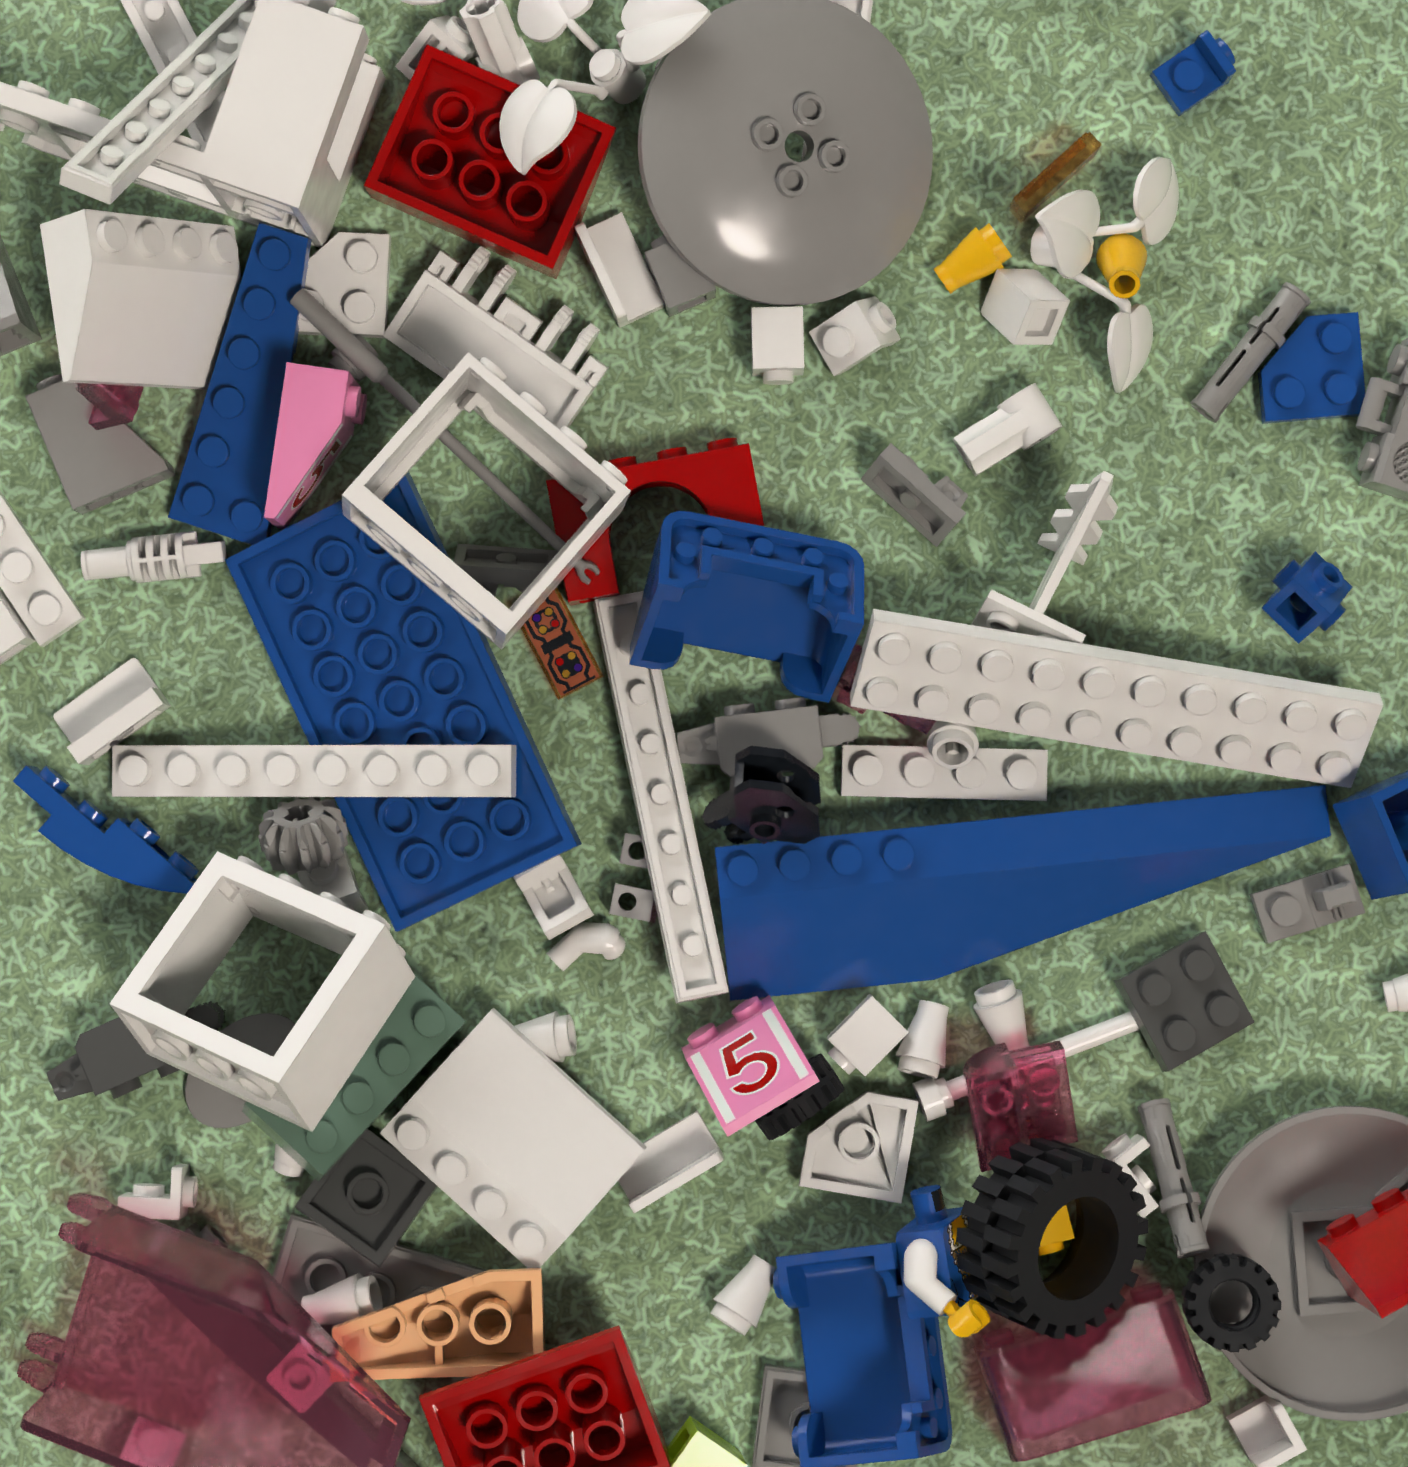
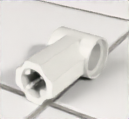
M1036 383L1009 397L997 406L998 410L968 427L953 438L959 454L975 477L1022 448L1025 451L1063 427Z

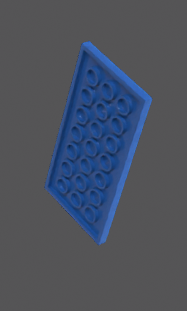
M408 472L386 496L383 502L448 557L415 483ZM342 500L225 559L310 745H516V797H334L339 809H341L343 818L346 819L350 834L396 932L402 931L582 844L486 636L343 515Z

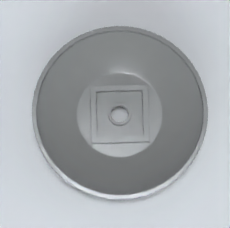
M736 0L712 11L709 18L683 43L666 54L658 65L644 98L638 130V159L643 189L653 216L670 245L695 272L713 285L735 296L766 305L800 306L828 301L861 287L877 276L893 261L912 235L923 212L932 176L933 147L930 121L922 93L914 75L893 44L877 28L848 8L829 0ZM790 133L800 135L806 143L807 152L801 162L793 161L786 154L785 140Z
M1331 1106L1298 1113L1281 1120L1260 1132L1230 1159L1217 1177L1202 1208L1200 1219L1210 1251L1194 1256V1271L1200 1266L1198 1264L1205 1258L1208 1260L1214 1258V1254H1240L1254 1260L1271 1275V1278L1277 1284L1279 1289L1278 1298L1281 1300V1310H1278L1277 1317L1280 1320L1276 1328H1271L1269 1331L1271 1336L1265 1342L1260 1340L1256 1343L1257 1347L1249 1351L1246 1348L1239 1349V1352H1229L1221 1349V1351L1231 1364L1264 1394L1302 1413L1340 1421H1367L1387 1418L1408 1411V1304L1383 1319L1347 1295L1317 1242L1318 1239L1328 1234L1325 1228L1338 1218L1348 1214H1354L1355 1218L1373 1209L1371 1201L1376 1198L1375 1194L1408 1166V1117L1373 1107ZM1408 1182L1400 1188L1401 1192L1408 1189ZM1226 1281L1219 1284L1213 1290L1210 1297V1310L1213 1316L1225 1324H1235L1242 1321L1252 1308L1250 1290L1244 1283L1239 1281Z

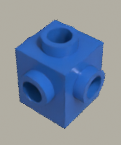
M1315 551L1301 565L1293 559L1274 577L1272 582L1278 588L1263 605L1262 609L1299 644L1318 626L1323 631H1326L1340 618L1346 610L1340 603L1352 589V586L1343 578L1342 573L1336 566L1326 562Z

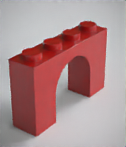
M725 438L707 443L708 451L688 454L686 447H676L657 452V460L637 464L636 456L621 457L608 461L617 467L627 478L628 481L625 486L631 490L628 499L645 489L669 487L690 495L701 505L707 515L764 526L749 443L738 445L737 438ZM555 479L546 480L555 533L566 543L587 519L585 512L581 509L584 504ZM612 523L582 557L583 560L598 566L600 570L599 575H595L593 571L586 569L584 573L591 579L590 584L587 585L581 582L576 569L573 567L564 577L567 599L570 606L620 595L610 541Z

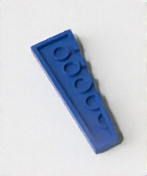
M259 222L168 518L251 545L270 537L272 523L264 518L286 362L293 363L299 333L298 320L300 312L290 304V301L299 290L305 289L311 239Z

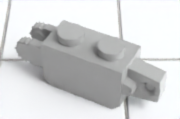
M803 697L776 700L775 710L756 713L754 703L724 707V716L714 718L715 723L677 733L678 751L681 764L720 765V770L730 778L734 777L735 754L749 746L786 750L808 767L814 769L824 757V747L840 746L842 743L847 745L848 742H854V739L858 738L861 726L856 720V716H851V713L849 715L843 713L842 716L839 713L819 716L818 705L806 707V701Z

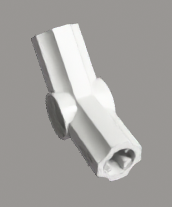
M467 0V4L459 12L478 57L475 58L477 66L518 85L532 79L539 80L540 77L522 37L518 38L514 23L504 1Z

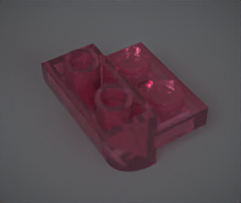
M1060 1040L1011 1051L1008 1050L1005 1043L985 1048L967 1060L963 1068L978 1165L981 1172L992 1170L988 1163L997 1155L1011 1159L1009 1147L1018 1142L1029 1146L1031 1138H1044L1049 1141L1054 1139L1066 1144L1078 1142L1065 1050Z

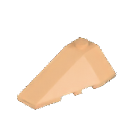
M542 1268L486 1270L333 1326V1381L473 1377L544 1352L545 1323Z

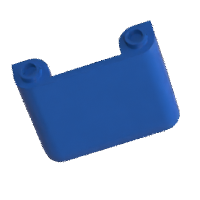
M690 511L672 512L664 518L657 537L630 644L629 665L659 670L671 668L679 661L684 643L780 662L781 681L787 690L794 695L806 699L829 703L864 626L863 558L853 547L839 541Z
M896 1242L776 1257L777 1268L773 1274L775 1293L779 1299H783L787 1307L791 1309L798 1308L810 1413L801 1416L798 1426H795L792 1431V1446L795 1455L800 1460V1467H835L917 1459L949 1450L952 1442V1422L938 1317L908 1319Z

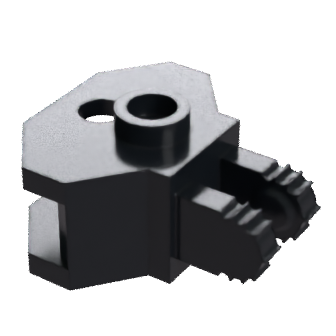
M749 746L735 754L734 777L730 778V790L719 795L717 799L713 798L705 806L706 808L702 816L704 824L715 830L726 826L724 831L727 836L726 839L737 845L743 843L744 840L748 841L752 838L757 839L763 844L770 840L805 844L820 836L819 808L815 806L821 803L820 776L816 771L786 750ZM783 771H791L794 774L791 776H783Z

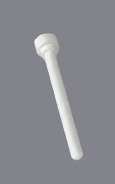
M1129 1011L1032 1048L1029 1053L1019 1058L1001 1060L948 1081L944 1077L937 1080L927 1077L912 1083L922 1113L928 1122L947 1115L946 1109L955 1106L954 1100L1140 1029Z

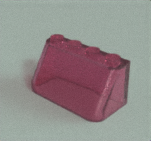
M1153 1282L1130 1290L1132 1298L1126 1299L1117 1311L1109 1307L1103 1310L1107 1318L1105 1323L1098 1328L1085 1323L1086 1334L1076 1338L1065 1333L1064 1339H1053L1030 1329L1013 1334L1011 1328L994 1330L982 1336L983 1343L973 1346V1350L1002 1445L1010 1461L1021 1462L1039 1458L1189 1412L1212 1401L1205 1375L1176 1297L1170 1287L1161 1289L1159 1282Z

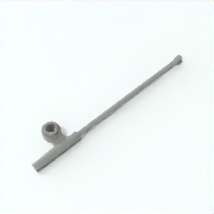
M302 288L294 295L290 304L336 347L331 352L333 358L328 362L330 368L349 371L354 379L359 382L367 376L373 383H380L412 414L416 412L421 404L388 374V367L377 358V352L363 337L358 334L354 336L306 289ZM446 429L438 439L559 552L566 543ZM582 558L574 566L581 582L587 585L590 584L591 579L585 575L584 571L586 569L593 571L595 575L600 573L597 565Z

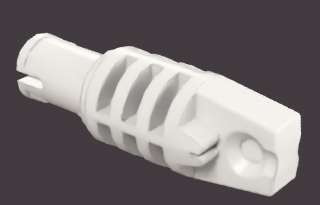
M197 531L132 537L131 540H127L126 546L81 551V569L85 581L130 576L132 581L145 583L201 577V564L225 562V559H227L226 545L224 540L198 543Z

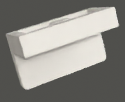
M622 212L589 228H586L584 222L574 226L579 244L619 328L665 307L660 292Z
M131 658L58 710L53 718L71 742L67 749L77 763L90 765L111 750L112 745L121 743L171 707V704L141 662L136 658Z
M697 1110L643 1142L647 1146L646 1150L618 1182L629 1199L630 1208L633 1213H636L724 1160V1155Z

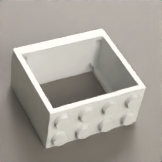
M468 352L342 494L343 515L502 650L623 511L631 490L625 486L628 480L617 467L606 460L599 464L584 451L587 448V444L576 432L567 426H563L559 430L544 417L547 410L536 398L525 391L518 395L506 385L504 381L507 377L495 363L486 357H482L478 361ZM463 410L469 414L474 410L584 504L581 509L587 516L586 521L509 609L383 502L386 496Z
M217 851L109 1004L146 1054L313 1132L414 980L415 975L404 958L406 952L395 942L389 931L391 929L390 924L377 913L364 910L361 914L349 909L341 899L331 893L322 892L319 896L306 890L299 881L287 874H280L279 877H275L266 873L260 865L245 856H239L236 860ZM253 916L342 955L274 1057L184 1016Z

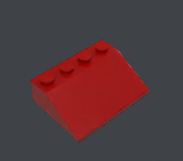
M427 44L365 181L364 187L371 198L557 279L576 237L574 226L580 224L615 135L616 127L577 111L575 124L563 142L552 152L537 161L526 175H522L507 158L502 147L499 131L500 116L504 104L520 85Z
M1394 1188L1382 1193L1371 1201L1373 1209L1355 1218L1354 1214L1338 1218L1325 1228L1328 1234L1317 1240L1347 1295L1382 1319L1408 1304V1189L1401 1192L1399 1188Z
M619 1325L419 1395V1401L445 1467H671L664 1434Z

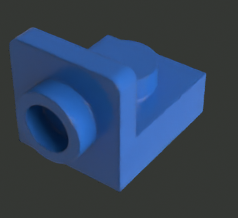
M1206 30L1196 38L1193 44L1153 70L1150 77L1179 117L1229 83L1236 72L1233 66L1235 58L1224 40L1221 38L1214 39L1211 33Z

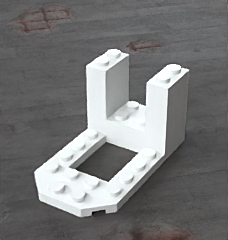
M258 0L204 152L200 151L202 145L199 142L179 135L132 183L258 226L260 222L311 239L312 246L323 247L328 242L386 80L381 67L376 65L377 60L365 53L369 38L364 26L359 24L360 19L348 11L335 7H330L328 13L308 7L310 3L308 0ZM19 80L18 86L15 87L0 82V131L3 132L6 125L25 133L22 143L39 151L69 161L111 121L99 116L101 110L85 101L70 98L68 105L49 99L50 92L36 84Z

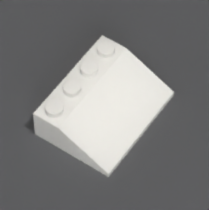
M83 209L40 224L63 382L208 389L241 281L234 226Z
M495 1008L490 1010L380 1132L387 1141L527 1268H540L647 1148Z

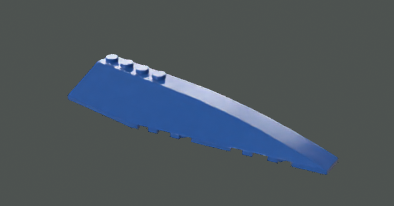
M1326 785L821 836L805 844L772 841L765 844L752 843L714 847L730 1001L749 999L755 996L762 998L768 995L772 997L928 981L955 973L1331 836Z

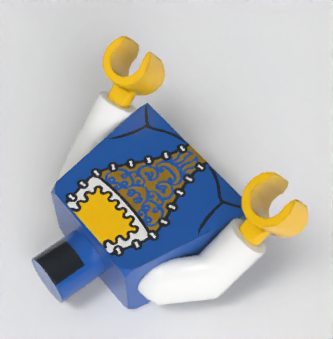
M940 1185L917 1188L910 1192L915 1218L896 1233L895 1239L908 1319L948 1316V1325L951 1331L956 1336L969 1337L974 1333H978L990 1322V1316L986 1309L978 1301L973 1300L978 1295L969 1292L962 1281L970 1274L958 1269L956 1256L966 1252L967 1249L966 1246L956 1242L957 1228H967L970 1217L960 1214L963 1207L946 1209Z

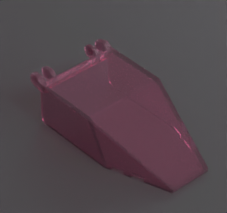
M85 1193L70 1195L67 1203L68 1210L92 1222L88 1226L71 1221L62 1223L58 1233L59 1238L63 1239L62 1241L73 1244L76 1250L91 1257L66 1340L50 1336L44 1332H32L27 1337L25 1346H27L26 1349L30 1350L29 1352L58 1363L56 1369L52 1365L41 1363V1361H36L35 1359H24V1361L20 1362L17 1371L18 1377L25 1381L26 1384L28 1383L31 1387L44 1393L23 1415L20 1424L22 1430L114 1467L396 1466L411 1418L256 1259L116 1206L104 1197Z

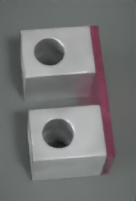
M625 833L619 863L648 869L645 856L640 860H635L629 853L630 846L633 843H642L641 836ZM615 883L609 914L655 923L657 911L653 891ZM631 893L635 896L636 905L632 910H625L620 906L619 899L622 894Z

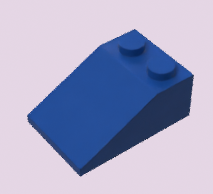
M1407 770L1371 785L1332 805L1371 900L1408 893Z

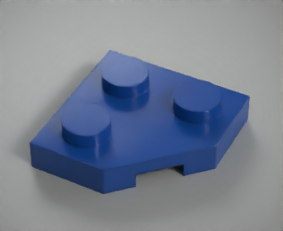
M1358 312L1307 316L1258 373L1262 424L1359 416L1365 397V382Z

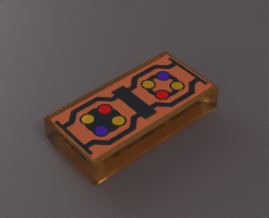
M1085 132L1014 196L1009 206V211L1022 223L1097 155L1102 144L1091 132L1088 134Z
M556 587L525 622L521 630L556 697L560 701L604 678L560 591Z

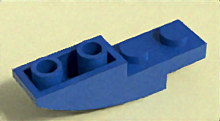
M26 765L13 780L17 786L51 814L38 832L82 863L125 882L166 892L187 894L197 881L194 878L199 872L197 867L179 852L175 851L170 857L155 844L160 835L138 817L132 823L127 818H117L107 829L104 823L108 820V817L90 801L84 799L79 804L69 796L65 790L70 784L51 767L46 765L40 770L37 767Z

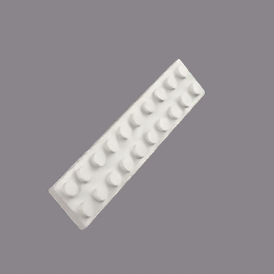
M873 609L850 692L851 707L949 723H961L967 726L1347 788L1352 787L1383 708L1380 693L879 609Z

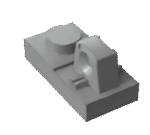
M890 443L862 476L861 480L937 547L966 514L961 507L966 501L968 494L951 481L948 476L933 484L928 479L929 477L917 467L916 463L909 456L904 455Z
M458 544L453 562L496 597L498 584H504V587H516L517 590L524 592L558 551Z
M1344 864L1249 894L1265 943L1278 941L1365 913L1350 864Z

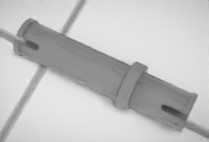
M1284 282L1281 290L1259 317L1253 316L1247 323L1248 332L1222 362L1196 398L1190 402L1196 411L1211 422L1217 423L1221 414L1249 381L1250 377L1272 349H1280L1286 341L1283 335L1305 307L1311 303L1310 298L1295 285Z
M1161 1098L1142 1103L1137 1108L1141 1116L1147 1141L1150 1144L1149 1150L1162 1195V1200L1158 1203L1161 1213L1167 1214L1177 1258H1189L1204 1254L1206 1251H1210V1247L1207 1243L1198 1206L1202 1203L1199 1193L1193 1191L1173 1119L1170 1100L1168 1098Z

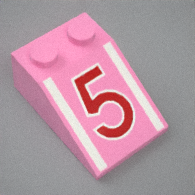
M286 362L264 518L277 528L285 529L292 525L353 437L355 424L363 425L366 414L367 395L361 393L360 385L349 371Z
M770 995L762 1000L758 996L745 1000L732 1010L731 1013L734 1017L715 1027L714 1023L700 1027L687 1038L689 1044L681 1048L688 1065L727 1136L732 1135L820 1082Z

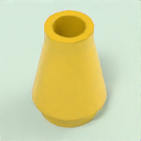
M988 223L980 230L975 226L946 259L933 270L951 294L960 287L995 273L997 269H1004L1002 264L1010 259L1012 255L993 227Z
M1126 233L1115 234L1108 237L1098 248L1096 263L1114 296L1118 298L1134 296L1140 288V279L1147 262V250L1138 238Z

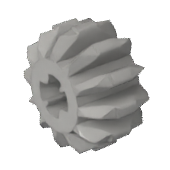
M296 797L294 801L289 803L279 802L277 809L268 810L263 814V822L258 825L260 831L258 838L261 851L265 853L266 860L270 861L273 870H286L288 875L305 870L310 874L315 868L330 867L331 860H338L344 856V848L348 845L346 819L342 817L341 809L336 807L334 800L330 799L321 800L319 797L300 799Z

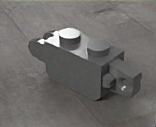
M210 1001L208 1004H199L188 1009L184 1015L217 1031L218 1028L223 1027V1023H226V1010H223L218 1005V1002L212 1003ZM120 1017L80 1034L75 1046L76 1054L48 1071L47 1076L58 1101L89 1092H94L96 1096L109 1090L113 1099H116L143 1087L139 1079L142 1075L157 1069L160 1077L163 1078L180 1069L146 1054Z

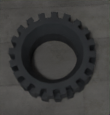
M1031 1138L1030 1146L1018 1142L1009 1147L1011 1159L997 1155L988 1163L994 1172L992 1176L987 1178L979 1175L972 1185L980 1193L975 1203L965 1200L960 1213L970 1218L967 1228H957L956 1242L966 1246L967 1249L966 1252L956 1256L958 1269L970 1274L962 1281L969 1292L978 1295L975 1301H978L984 1308L1043 1336L1045 1334L1053 1339H1064L1066 1333L1076 1338L1086 1334L1085 1323L1096 1328L1105 1323L1107 1318L1103 1310L1109 1307L1117 1311L1125 1301L1119 1293L1124 1284L1133 1288L1139 1275L1131 1272L1134 1260L1144 1261L1147 1247L1138 1244L1139 1235L1148 1233V1219L1137 1215V1212L1146 1207L1142 1194L1132 1191L1137 1185L1132 1175L1122 1172L1123 1167L1113 1161L1054 1139L1049 1141L1044 1138ZM1075 1199L1077 1212L1074 1231L1075 1239H1072L1070 1247L1059 1266L1042 1281L1038 1266V1255L1044 1231L1057 1211Z

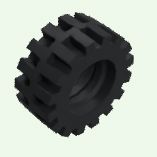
M821 1053L808 1059L820 1082L755 1120L769 1141L786 1134L792 1128H796L805 1120L813 1117L845 1090L840 1079Z
M1224 1253L1214 1254V1258L1209 1260L1205 1258L1198 1263L1200 1266L1195 1271L1191 1270L1187 1278L1189 1280L1187 1285L1183 1286L1181 1294L1184 1297V1303H1182L1183 1313L1192 1330L1212 1347L1219 1350H1228L1229 1352H1239V1349L1245 1348L1249 1351L1256 1348V1343L1260 1340L1265 1342L1271 1336L1269 1334L1271 1328L1277 1327L1280 1320L1277 1317L1278 1310H1281V1300L1278 1298L1279 1289L1271 1275L1254 1260L1232 1253V1255ZM1226 1281L1244 1283L1252 1295V1308L1249 1314L1242 1321L1235 1324H1225L1218 1321L1210 1310V1297L1213 1290L1219 1284Z

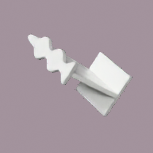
M1103 471L1093 478L1090 484L1070 485L1065 499L1072 509H1056L1050 523L1057 533H1042L1037 543L1054 551L1055 554L1030 606L1027 607L991 589L971 625L1083 643L1085 634L1044 615V612L1070 561L1072 560L1084 565L1088 555L1081 545H1096L1100 540L1103 531L1096 521L1112 520L1118 509L1117 504L1110 495L1114 475Z

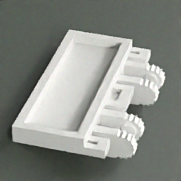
M482 246L479 247L453 285L448 283V280L460 262L443 250H440L428 270L423 272L383 336L443 379L447 377L468 352L478 361L482 357H486L504 372L507 377L504 383L518 395L525 391L545 407L547 413L544 417L559 430L563 426L570 427L609 369V367L590 355L578 373L575 372V369L597 338L600 329L592 323L583 328L577 336L575 344L565 359L562 360L550 350L562 332L571 323L574 313L572 309L566 305L562 306L535 344L531 339L543 321L514 300L505 297L495 314H492V311L516 276L517 271L508 264L500 269L493 278L492 284L479 301L467 292L487 266L491 252Z

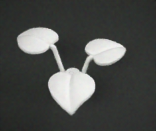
M520 0L517 12L518 24L528 38L534 42H550L558 38L568 26L571 32L594 54L589 63L591 80L595 85L554 79L546 87L542 82L532 79L515 89L504 104L499 125L502 147L513 167L522 175H526L537 161L552 152L568 136L577 117L576 101L569 91L592 94L600 100H604L609 95L619 104H628L635 101L642 94L646 84V77L640 69V65L649 64L662 58L683 43L711 15L710 10L697 0H628L621 14V21L625 29L619 31L616 35L621 50L619 51L618 49H602L574 20L587 12L594 0Z
M1155 157L1140 171L1133 192V208L1137 217L1130 223L1099 226V202L1096 195L1089 190H1076L1067 193L1035 215L1040 226L1035 230L1031 241L1030 252L1032 261L1036 265L1056 268L1063 278L1073 279L1114 302L1119 307L1120 312L1116 313L1110 321L1107 336V353L1115 393L1119 394L1133 382L1148 358L1153 341L1152 318L1146 305L1135 304L1131 307V303L1127 298L1114 296L1109 288L1081 272L1091 260L1094 245L1093 237L1133 233L1140 229L1143 242L1147 245H1155L1166 237L1174 224L1179 201L1178 180L1171 158Z

